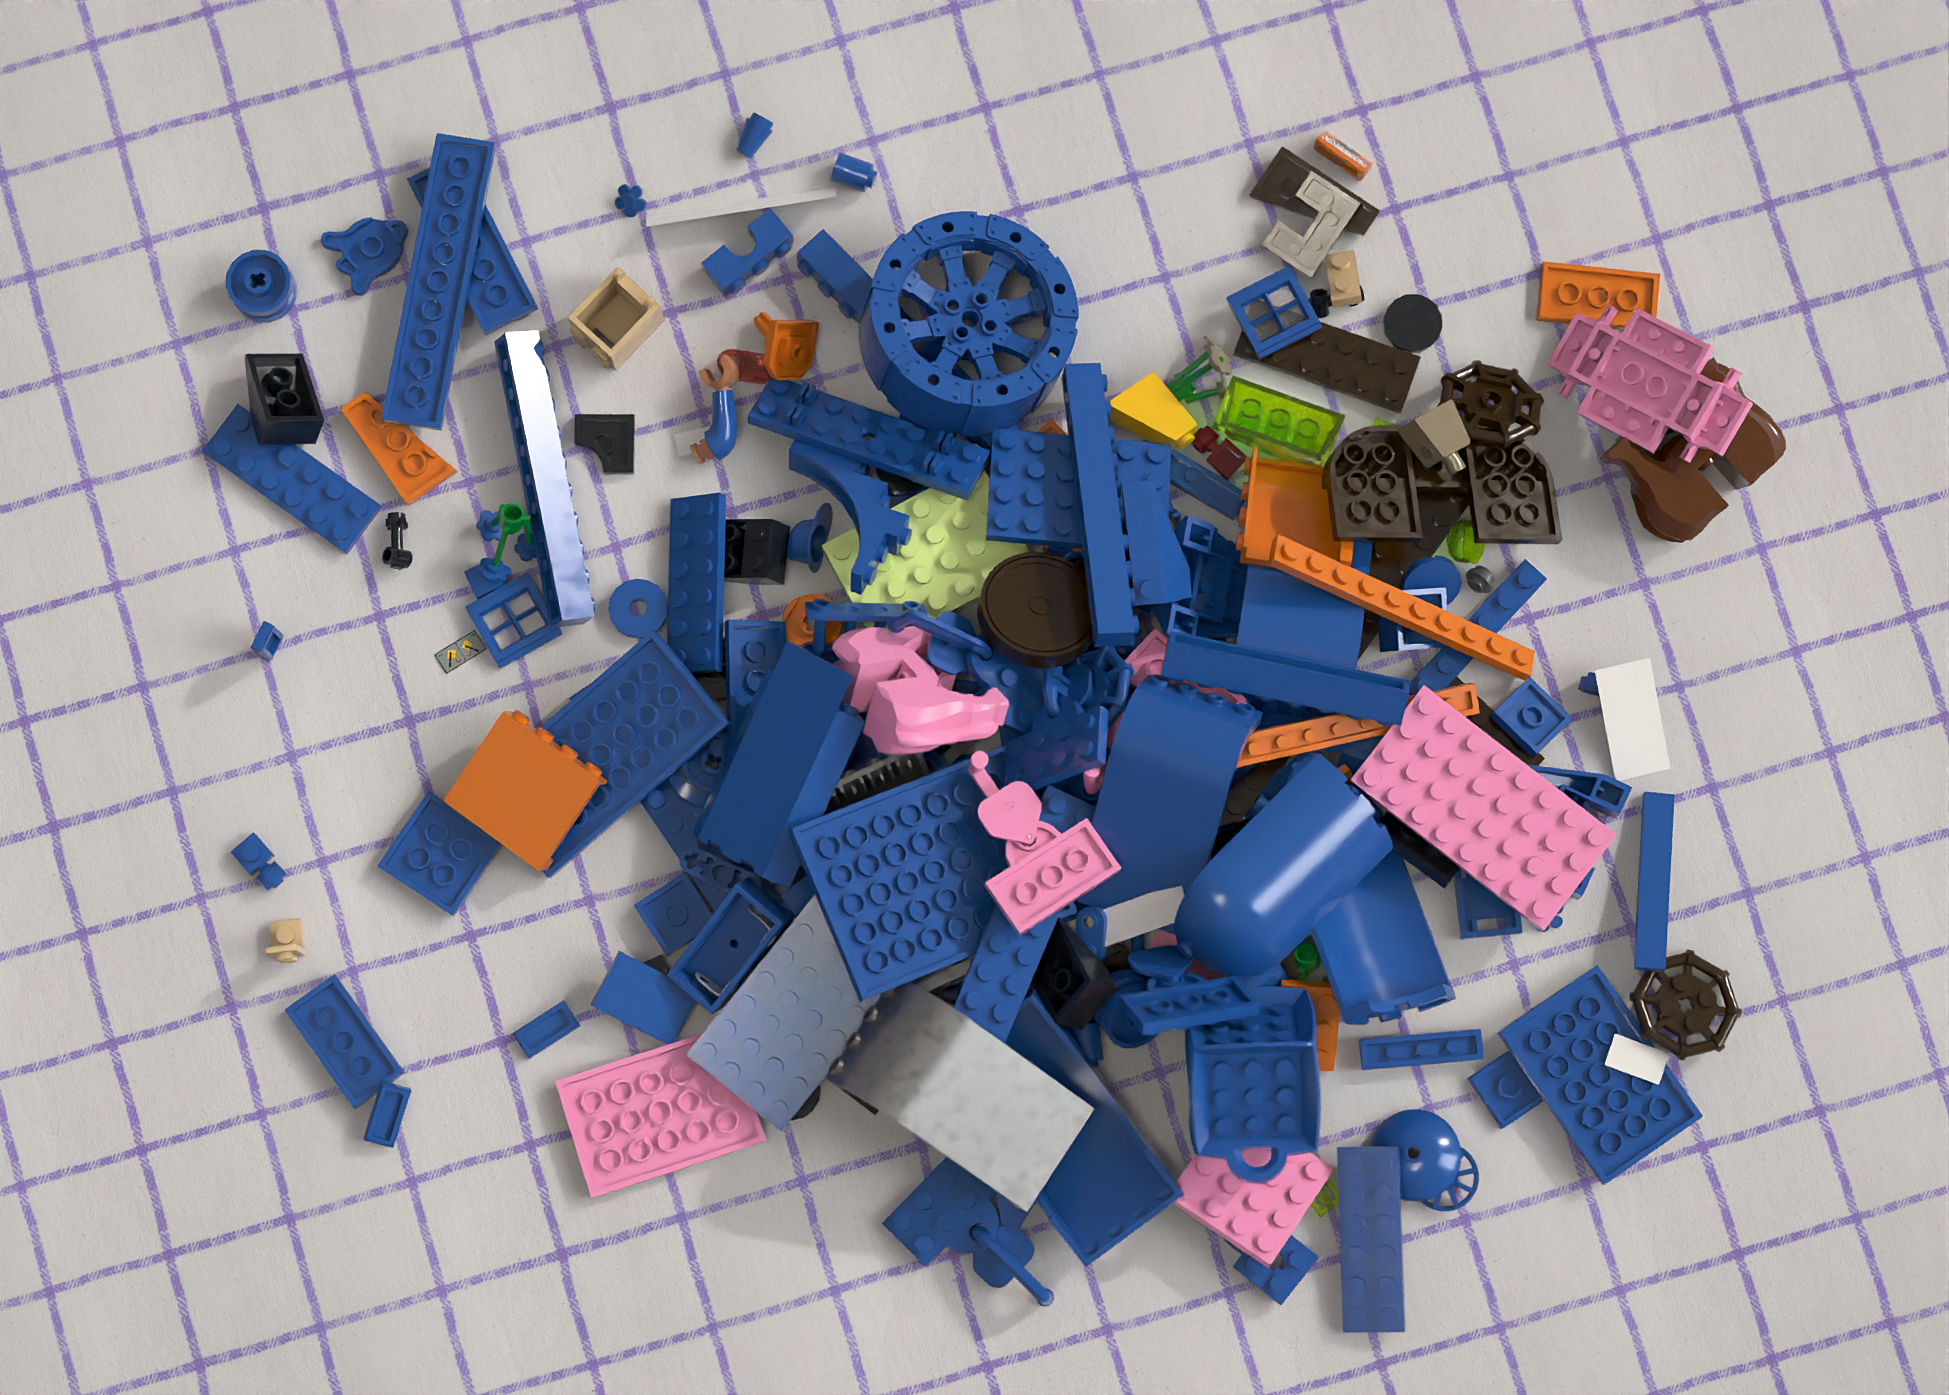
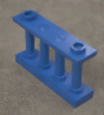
M817 599L813 602H805L804 604L808 620L814 621L812 654L831 664L841 659L839 657L824 656L827 621H844V634L848 631L856 630L857 621L874 622V627L886 628V622L891 616L909 609H916L928 615L925 605L915 601H906L903 604L841 603Z

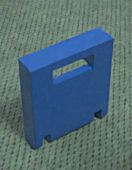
M1459 868L1454 875V886L1461 940L1523 933L1521 915L1465 872L1466 878L1462 879L1461 869ZM1504 918L1505 928L1477 931V920Z

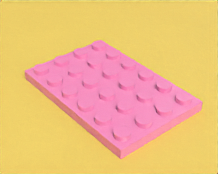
M702 1034L555 1081L591 1198L767 1141L758 1112L686 1055Z

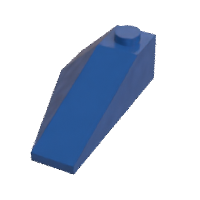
M1153 481L1121 482L1125 513V533L1128 537L1127 557L1128 561L1131 562L1132 575L1129 581L1130 588H1134L1135 591L1134 606L1167 603L1192 598L1190 568Z

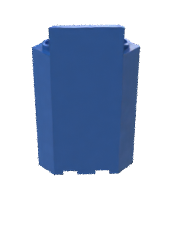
M786 642L775 669L767 668L693 830L699 841L706 845L711 844L719 847L723 855L739 864L744 863L754 868L753 872L757 875L790 888L801 864V859L788 830L823 816L865 724L864 719L859 715V709L843 703L842 707H840L853 678L851 674L792 642Z

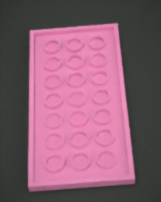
M1425 685L1421 687L1405 708L1401 726L1393 724L1349 780L1354 786L1541 931L1546 929L1617 836L1611 829Z

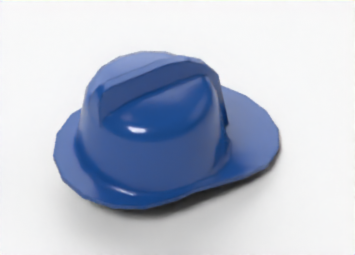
M825 502L822 504L814 519L803 520L796 524L788 538L787 558L792 561L808 564L809 569L813 573H817L821 567L823 559L821 545L827 542L832 525L833 511L830 503Z

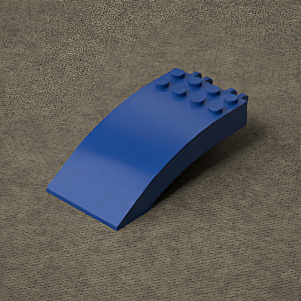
M1033 986L1026 992L1005 1045L1094 1108L1036 1198V1201L1047 1215L1048 1220L1085 1267H1087L1182 1197L1184 1192L1130 1112L1066 1026L1054 1023L1039 992Z

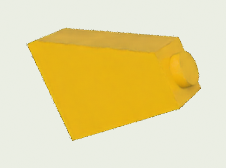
M1154 371L1110 400L1111 416L1108 420L1151 443L1171 444L1172 452L1178 447L1184 449L1195 439L1193 435L1198 424Z

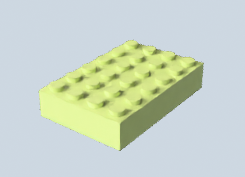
M985 469L968 500L928 488L891 508L892 510L909 515V528L912 529L911 539L907 546H902L897 556L888 553L886 561L883 564L879 563L873 584L867 585L862 595L850 591L851 570L859 552V537L856 529L853 528L821 545L822 551L850 603L903 604L906 601H915L924 604L927 614L931 617L937 618L938 615L947 611L957 614L979 601L986 577L995 566L1011 556L1030 552L1026 544L986 540L989 478ZM861 621L864 628L874 627V622Z

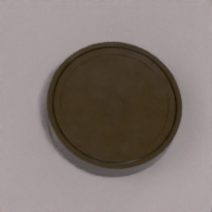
M1044 552L1021 553L1000 562L986 577L978 601V622L988 643L1006 659L1031 668H1054L1074 661L1092 643L1093 632L1086 575L1081 568L1071 561Z

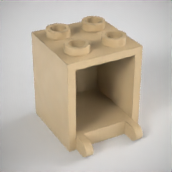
M618 267L568 317L571 325L569 330L573 334V339L584 349L589 346L595 354L594 358L607 369L611 366L615 371L665 321L661 306L656 300L649 296L626 275L625 271ZM596 329L614 345L612 349L593 333Z

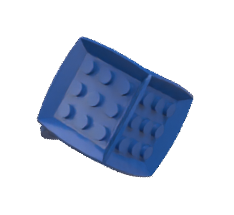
M1246 986V989L1259 1002L1258 1015L1248 1016L1242 1020L1230 1019L1219 1021L1214 1025L1202 1024L1191 1026L1185 1030V1054L1190 1105L1189 1131L1194 1153L1200 1157L1226 1159L1230 1171L1238 1179L1246 1183L1264 1184L1277 1178L1284 1170L1288 1157L1315 1152L1318 1149L1321 1094L1316 1051V1016L1312 999L1306 989ZM1271 1149V1158L1264 1166L1252 1167L1243 1160L1241 1150Z

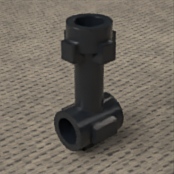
M1360 285L1361 297H1362V302H1363V301H1364V292H1363V289H1362V287H1361V285ZM1325 289L1312 290L1310 292V299H1308L1318 318L1327 317L1329 315V307H1332L1331 295H1328Z
M392 512L385 519L387 530L391 531V547L385 548L382 560L384 564L390 565L391 568L402 570L408 568L412 563V553L408 550H403V530L408 529V522L406 521L405 513Z

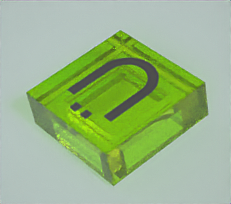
M1329 1177L1310 1205L1319 1218L1339 1205L1338 1189Z

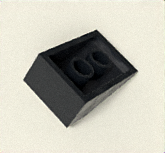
M303 353L246 354L245 367L251 422L258 445L316 444L324 418Z
M1058 917L1032 980L1054 1023L1082 1031L1118 988L1106 966L1065 921Z

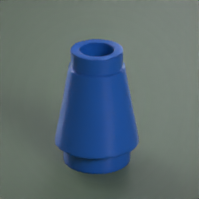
M753 112L750 118H746L736 151L752 159L753 155L773 132L771 128L774 123Z

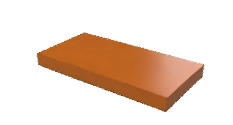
M1543 261L1541 264L1536 321L1570 324L1576 313L1587 318L1599 320L1607 304L1618 310L1609 325L1612 329L1624 330L1636 308L1657 318L1660 274Z

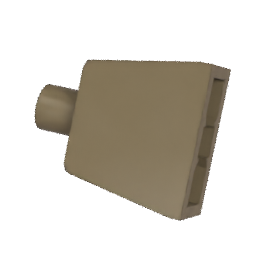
M1452 399L1415 418L1397 430L1425 467L1430 468L1442 461L1450 476L1466 467L1458 451L1470 444V438Z

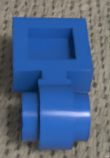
M254 832L231 851L232 855L250 875H254L259 870L260 874L256 878L268 891L272 887L274 889L277 888L284 881L283 877L287 875L275 861L271 865L267 863L275 855Z

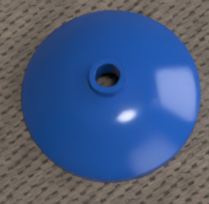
M1411 1109L1390 1116L1378 1127L1370 1146H1399L1401 1199L1406 1201H1425L1442 1194L1454 1182L1460 1169L1461 1147L1457 1135L1444 1119L1429 1111ZM1411 1148L1419 1149L1420 1155L1418 1158L1411 1159L1408 1156Z

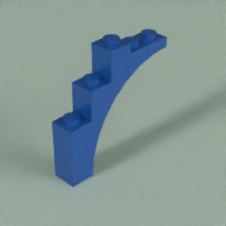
M794 440L789 448V469L812 479L827 489L843 505L854 523L859 537V552L851 570L850 591L862 595L867 585L873 584L877 574V567L879 563L883 564L886 561L888 553L897 556L902 546L908 545L912 535V529L909 528V515L889 509L891 497L888 496V483L868 477L869 465L811 444Z

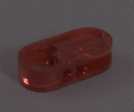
M727 349L718 356L717 367L722 376L724 369L719 362L721 356L726 354L737 358L740 362L738 381L766 384L771 378L763 364L765 354Z

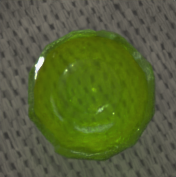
M1471 519L1457 521L1448 532L1446 540L1448 553L1454 561L1463 564L1478 563L1486 544L1474 543Z

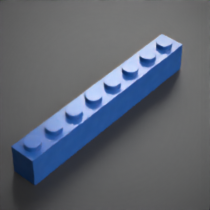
M1170 631L1162 663L1161 676H1165L1174 682H1194L1203 688H1223L1237 695L1247 693L1256 695L1259 699L1265 701H1272L1274 699L1285 701L1294 707L1309 706L1323 713L1337 712L1346 714L1348 717L1356 720L1363 718L1375 720L1377 723L1385 726L1393 724L1401 726L1409 696V680Z

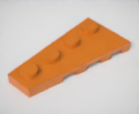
M363 392L340 408L408 506L457 473L455 468L443 460L403 424L384 422L381 419L383 407L366 392Z

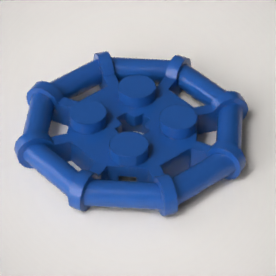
M1105 646L1083 653L1080 657L1070 662L1065 669L1067 670L1081 664L1088 666V664L1094 663L1089 665L1092 671L1091 693L1081 707L1085 712L1098 706H1102L1105 709L1111 706L1108 710L1107 730L1127 707L1130 678L1134 674L1133 666L1126 663L1116 653L1114 646ZM1108 663H1110L1114 668L1107 673L1105 669ZM1116 682H1117V689L1114 688V684H1115Z

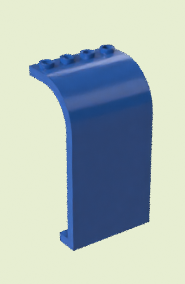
M1373 542L1353 543L1351 568L1369 575ZM1248 564L1236 644L1356 669L1365 608L1277 568ZM1241 694L1247 699V704L1255 707V710H1261L1266 714L1278 713L1290 715L1296 719H1309L1331 714L1320 712L1316 708L1309 706L1294 707L1285 701L1275 699L1265 701L1259 699L1256 695Z
M1148 675L1138 685L1127 704L1118 726L1092 821L1093 828L1114 856L1121 870L1075 901L1106 909L1151 892L1182 886L1185 895L1192 882L1210 861L1235 768L1248 738L1260 724L1263 712L1255 710V707L1247 703L1235 704L1226 701V698L1219 694L1210 693L1208 695L1199 692L1196 687L1189 684L1178 685L1169 682L1168 678L1161 675ZM1174 923L1158 928L1175 935Z

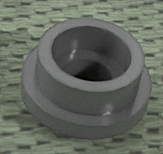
M1478 565L1466 573L1467 583L1473 591L1489 593L1493 589L1495 577L1487 568Z

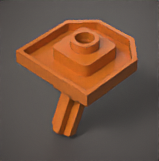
M761 312L758 316L754 317L753 322L755 327L766 338L763 342V346L766 348L763 362L765 368L773 379L800 380L813 364L820 322L815 320H772L767 313Z

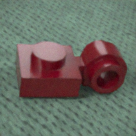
M1210 426L1200 427L1194 433L1195 439L1191 445L1201 454H1204L1206 451L1212 452L1206 459V462L1227 481L1245 463L1247 456L1228 438H1225L1220 445L1217 443L1219 435Z

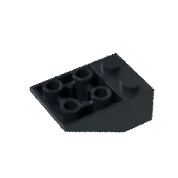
M726 519L724 582L753 585H784L790 526L774 519Z

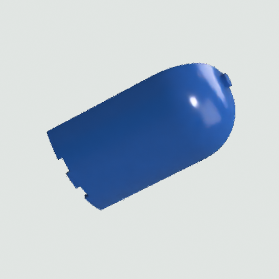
M1318 753L1203 868L1192 882L1178 907L1174 921L1176 947L1185 957L1190 958L1192 956L1206 968L1229 976H1249L1271 969L1284 960L1393 849V844L1385 825L1381 823L1378 825L1372 817L1375 810L1362 793L1356 796L1344 784L1348 778L1321 754Z
M1346 785L1356 796L1360 793L1363 794L1374 808L1375 812L1372 814V817L1378 824L1383 815L1374 802L1361 790ZM1391 850L1311 931L1345 1024L1366 1025L1369 1023L1368 1018L1375 1017L1379 1018L1380 1023L1401 1018L1402 1011L1417 1007L1420 1013L1456 999L1404 859Z

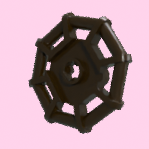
M1474 360L1471 365L1453 373L1447 372L1442 376L1441 398L1437 407L1453 398L1454 389L1461 392V398H1454L1452 400L1457 410L1464 412V418L1461 415L1460 417L1470 439L1496 444L1503 449L1509 448L1510 444L1529 435L1535 436L1541 430L1539 419L1541 405L1544 403L1543 396L1540 393H1536L1519 375V370L1515 368L1512 370L1483 364L1480 360ZM1473 377L1476 378V381L1471 383V380L1466 381V379ZM1512 386L1518 390L1516 394L1511 389ZM1488 399H1489V400H1493V403H1494L1495 405L1489 404V403L1487 402ZM1522 406L1529 408L1528 415L1521 411ZM1513 423L1521 425L1512 431H1508ZM1479 425L1496 429L1497 432L1477 428V426Z
M1688 949L1685 953L1666 957V969L1683 965V974L1668 977L1664 972L1645 970L1634 992H1631L1629 1000L1633 1002L1643 1033L1641 1037L1677 1056V1060L1682 1061L1687 1057L1715 1050L1717 1052L1722 1051L1737 1018L1742 1016V1009L1738 1007L1728 977L1730 973L1727 969L1723 971L1696 955L1694 950ZM1692 967L1710 976L1713 980L1706 983L1692 975ZM1656 977L1660 982V986L1655 996L1647 995L1646 993ZM1717 984L1725 1007L1717 1006V997L1715 992L1712 991V988ZM1678 999L1689 1000L1692 1010L1688 1009L1682 1012ZM1646 1004L1652 1005L1653 1010L1656 1009L1657 1023L1655 1025L1652 1024ZM1715 1015L1725 1016L1716 1034H1714L1709 1026ZM1660 1028L1667 1030L1677 1036L1678 1041L1675 1042L1658 1032ZM1693 1034H1702L1706 1039L1705 1041L1689 1045L1686 1043L1687 1037Z

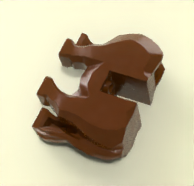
M1712 357L1708 359L1700 374L1715 382H1723L1730 369L1725 365L1717 363L1715 358ZM1737 381L1733 389L1738 395L1748 399L1744 395L1740 383ZM1751 401L1753 403L1752 407L1723 456L1709 449L1698 448L1691 463H1688L1679 457L1688 441L1678 434L1672 437L1664 446L1659 445L1654 454L1630 442L1626 437L1619 436L1615 440L1616 443L1599 458L1603 463L1620 466L1625 472L1628 480L1631 482L1630 493L1643 528L1658 538L1670 542L1683 543L1686 540L1695 538L1714 517L1729 506L1699 470L1703 471L1713 464L1735 490L1751 486L1784 455L1786 439L1782 430L1771 416Z

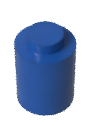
M839 153L832 171L831 181L865 192L867 187H873L877 171L873 170L874 164Z
M1089 1023L1082 1031L1069 1027L1070 1033L1083 1048L1090 1060L1098 1067V1061L1104 1060L1101 1032L1098 1023Z

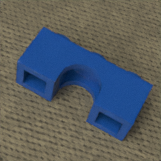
M771 208L747 226L749 235L756 242L754 250L749 255L736 256L723 245L701 262L703 271L724 296H727L730 292L732 294L739 292L746 285L745 281L753 274L759 276L769 267L768 263L776 256L781 258L792 249L791 245L794 243L793 235Z

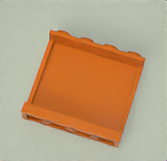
M1254 446L1251 458H1245L1243 475H1249L1248 482H1243L1241 500H1246V506L1240 507L1238 525H1243V533L1238 532L1235 550L1241 551L1240 563L1272 567L1268 565L1272 539L1279 534L1351 567L1354 542L1333 541L1327 490H1322L1324 466L1257 457L1258 447Z
M518 710L514 712L503 711L443 801L536 870H548L554 861L551 856L599 785H605L607 780L600 776L602 771L589 762L585 765L578 760V753L566 745L560 747L552 741L554 736L541 727L537 730L530 725V718Z

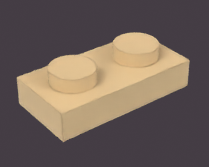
M1354 250L1328 254L1325 259L1333 308L1362 303Z

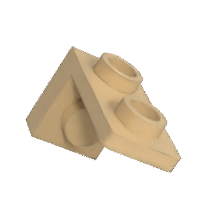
M300 918L269 922L272 947L265 948L266 955L274 958L275 961H279V963L298 961L297 956L305 955L302 920Z

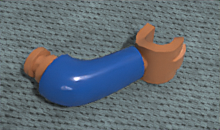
M726 354L721 356L719 362L724 369V374L720 380L716 381L709 369L698 371L704 383L715 389V392L712 393V424L709 430L704 432L705 438L699 441L700 445L694 443L690 446L699 464L704 463L705 458L710 460L716 457L719 461L724 459L735 447L738 437L734 393L729 388H732L737 383L739 369L733 358Z

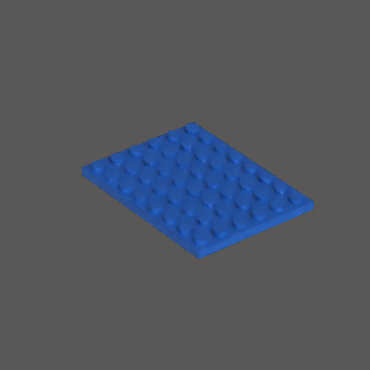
M1007 744L985 752L988 756V764L984 769L999 790L1005 787ZM970 759L788 830L860 1002L971 957L976 952L996 904L985 888V882L1009 867L1005 860L1007 840L990 836L978 818L979 805L986 797L968 772ZM1074 902L1063 907L1058 917L1063 919L1077 913Z

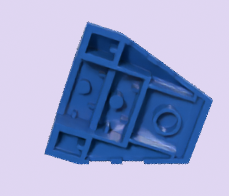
M1185 516L1174 533L1190 568L1192 598L1151 604V607L1163 633L1169 634L1170 631L1208 639L1237 637L1248 564L1240 563L1241 551L1235 550L1236 544L1232 540L1227 541L1221 536L1214 525L1190 516Z

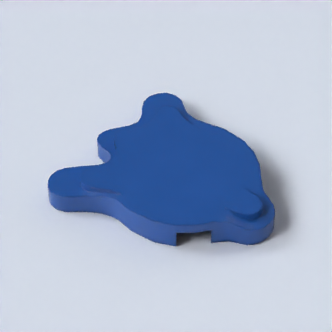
M372 217L364 218L343 232L323 233L321 243L324 248L343 254L336 262V268L341 273L351 277V288L354 294L363 296L368 292L371 283L376 278L387 274L398 264L402 255L404 240L408 236V228L400 220L382 221Z

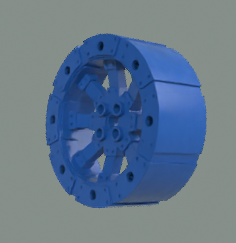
M974 211L950 212L933 216L915 224L907 234L902 233L881 258L860 315L862 322L859 328V346L863 363L873 384L878 391L881 390L885 395L887 402L906 418L925 428L937 432L944 430L946 434L947 432L957 433L959 436L992 434L993 430L1008 429L1022 422L1024 417L1030 412L1033 414L1053 390L1071 354L1078 329H1075L1079 318L1075 288L1058 256L1055 258L1048 250L1050 246L1035 233L1012 220L994 214L989 216L977 215V212ZM962 251H981L983 254L993 256L983 280L980 279L975 287L972 286L969 278L965 276L961 260L963 257ZM937 257L939 265L943 268L947 284L946 291L941 289L935 290L920 279V275L915 271L919 267L920 262ZM1013 268L1030 280L1029 284L1033 290L1029 291L1026 296L1010 301L1008 299L996 300L1005 276L1010 274ZM900 294L906 298L910 297L924 307L931 316L927 317V320L911 322L908 319H901L900 306L898 305ZM956 305L957 310H950L948 307ZM1043 315V326L1046 327L1042 340L1036 338L1030 340L1013 333V329L1009 325L1014 321L1029 316ZM969 320L974 324V327H968L962 321ZM992 325L994 331H988L985 326ZM924 341L937 343L941 348L940 354L936 361L929 363L913 349L912 344ZM993 351L1000 353L1002 351L1020 358L1026 365L1021 370H1016L1004 376L1003 372L999 371L992 357ZM1052 352L1056 357H1051L1049 353ZM967 360L970 364H973L979 380H964L951 375V370L956 362ZM930 376H933L939 380V383L931 385L928 380ZM997 387H1000L999 392H1000L1002 395H999V394L997 393V391H996V388H997Z

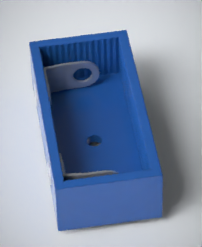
M746 878L733 887L668 972L667 976L711 1014H714L725 1007L794 916L751 879ZM733 939L738 941L737 947L732 945Z

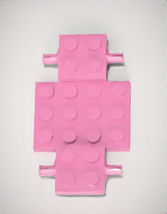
M1608 304L1599 320L1587 318L1579 313L1575 314L1547 364L1560 371L1566 377L1557 391L1559 395L1568 399L1575 384L1590 387L1577 410L1579 415L1621 437H1626L1630 442L1653 454L1668 428H1670L1688 441L1679 456L1688 463H1691L1698 448L1709 449L1721 456L1724 455L1753 405L1751 401L1738 395L1733 389L1742 375L1740 371L1730 367L1723 382H1715L1701 375L1702 369L1715 348L1638 308L1635 309L1622 334L1609 326L1618 310Z

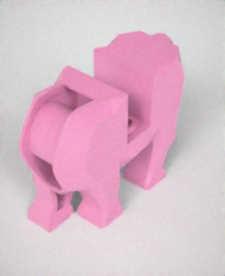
M915 626L904 627L899 633H893L888 628L878 627L851 630L836 639L832 646L833 651L841 659L832 665L853 676L842 701L859 709L860 712L868 711L863 733L871 737L878 752L907 756L930 751L940 745L987 738L998 730V726L1004 724L1009 701L997 687L988 690L981 697L974 696L973 694L953 692L952 688L956 674L949 675L927 664L922 659L927 656L926 651L931 634Z

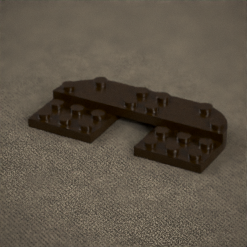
M1369 426L1349 434L1330 454L1323 469L1322 490H1327L1333 541L1419 542L1423 535L1417 491L1467 492L1474 543L1559 544L1562 541L1551 471L1539 452L1535 454L1523 443L1525 439H1520L1510 444L1509 448L1503 449L1496 444L1470 439V444L1458 451L1466 467L1450 476L1442 461L1430 468L1423 465L1397 431L1403 426ZM1480 428V429H1485V430L1497 432L1496 429H1492V428Z

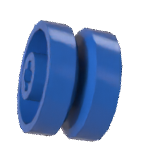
M251 250L243 253L231 263L226 273V289L230 299L246 318L255 322L270 323L281 319L292 309L297 299V284L292 272L278 255L270 251Z
M1122 969L1113 972L1110 975L1118 989L1093 1018L1113 1044L1121 1048H1136L1146 1045L1157 1035H1142L1121 1009L1120 996L1147 991L1148 979L1144 974L1136 973L1134 970Z

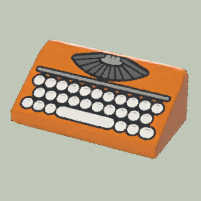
M1323 132L1315 141L1314 150L1359 181L1363 180L1373 165L1372 162L1329 132Z

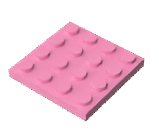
M1271 1149L1241 1150L1243 1160L1252 1167L1264 1166L1271 1158ZM1312 1153L1290 1156L1287 1158L1284 1170L1277 1178L1264 1184H1250L1238 1179L1230 1171L1226 1159L1200 1157L1195 1154L1177 1181L1184 1195L1172 1204L1269 1268L1334 1168Z

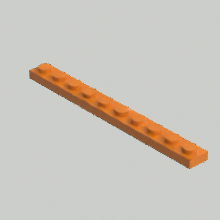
M1279 534L1272 539L1268 565L1524 681L1531 677L1534 650Z
M1474 683L1432 691L1463 716L1480 713ZM1415 695L1408 696L1406 707ZM1336 712L1255 730L1248 738L1236 768L1384 735L1391 726L1381 725L1375 720L1366 718L1360 720L1352 719L1346 714Z

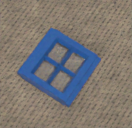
M1290 266L1226 297L1229 307L1259 360L1322 329L1314 309Z
M528 572L465 606L499 669L563 634L559 627L550 628L546 603Z

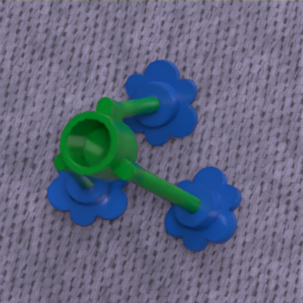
M501 504L499 511L494 514L489 510H484L480 514V520L476 523V527L481 531V537L485 541H492L493 539L499 541L494 559L482 558L480 565L477 567V571L482 573L483 578L487 581L498 580L504 582L506 577L511 575V568L504 565L500 559L508 534L512 535L519 532L522 526L524 533L518 536V543L515 544L514 551L519 553L520 559L523 561H530L533 557L537 559L529 524L531 517L525 515L524 509L518 504Z

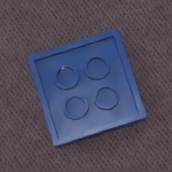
M428 791L378 864V867L454 917L502 844L446 804L442 799Z

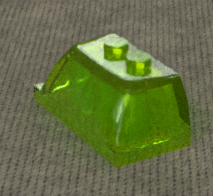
M1232 376L1213 421L1212 428L1223 432L1229 439L1250 448L1257 446L1258 451L1304 466L1317 465L1324 468L1343 425L1345 415Z

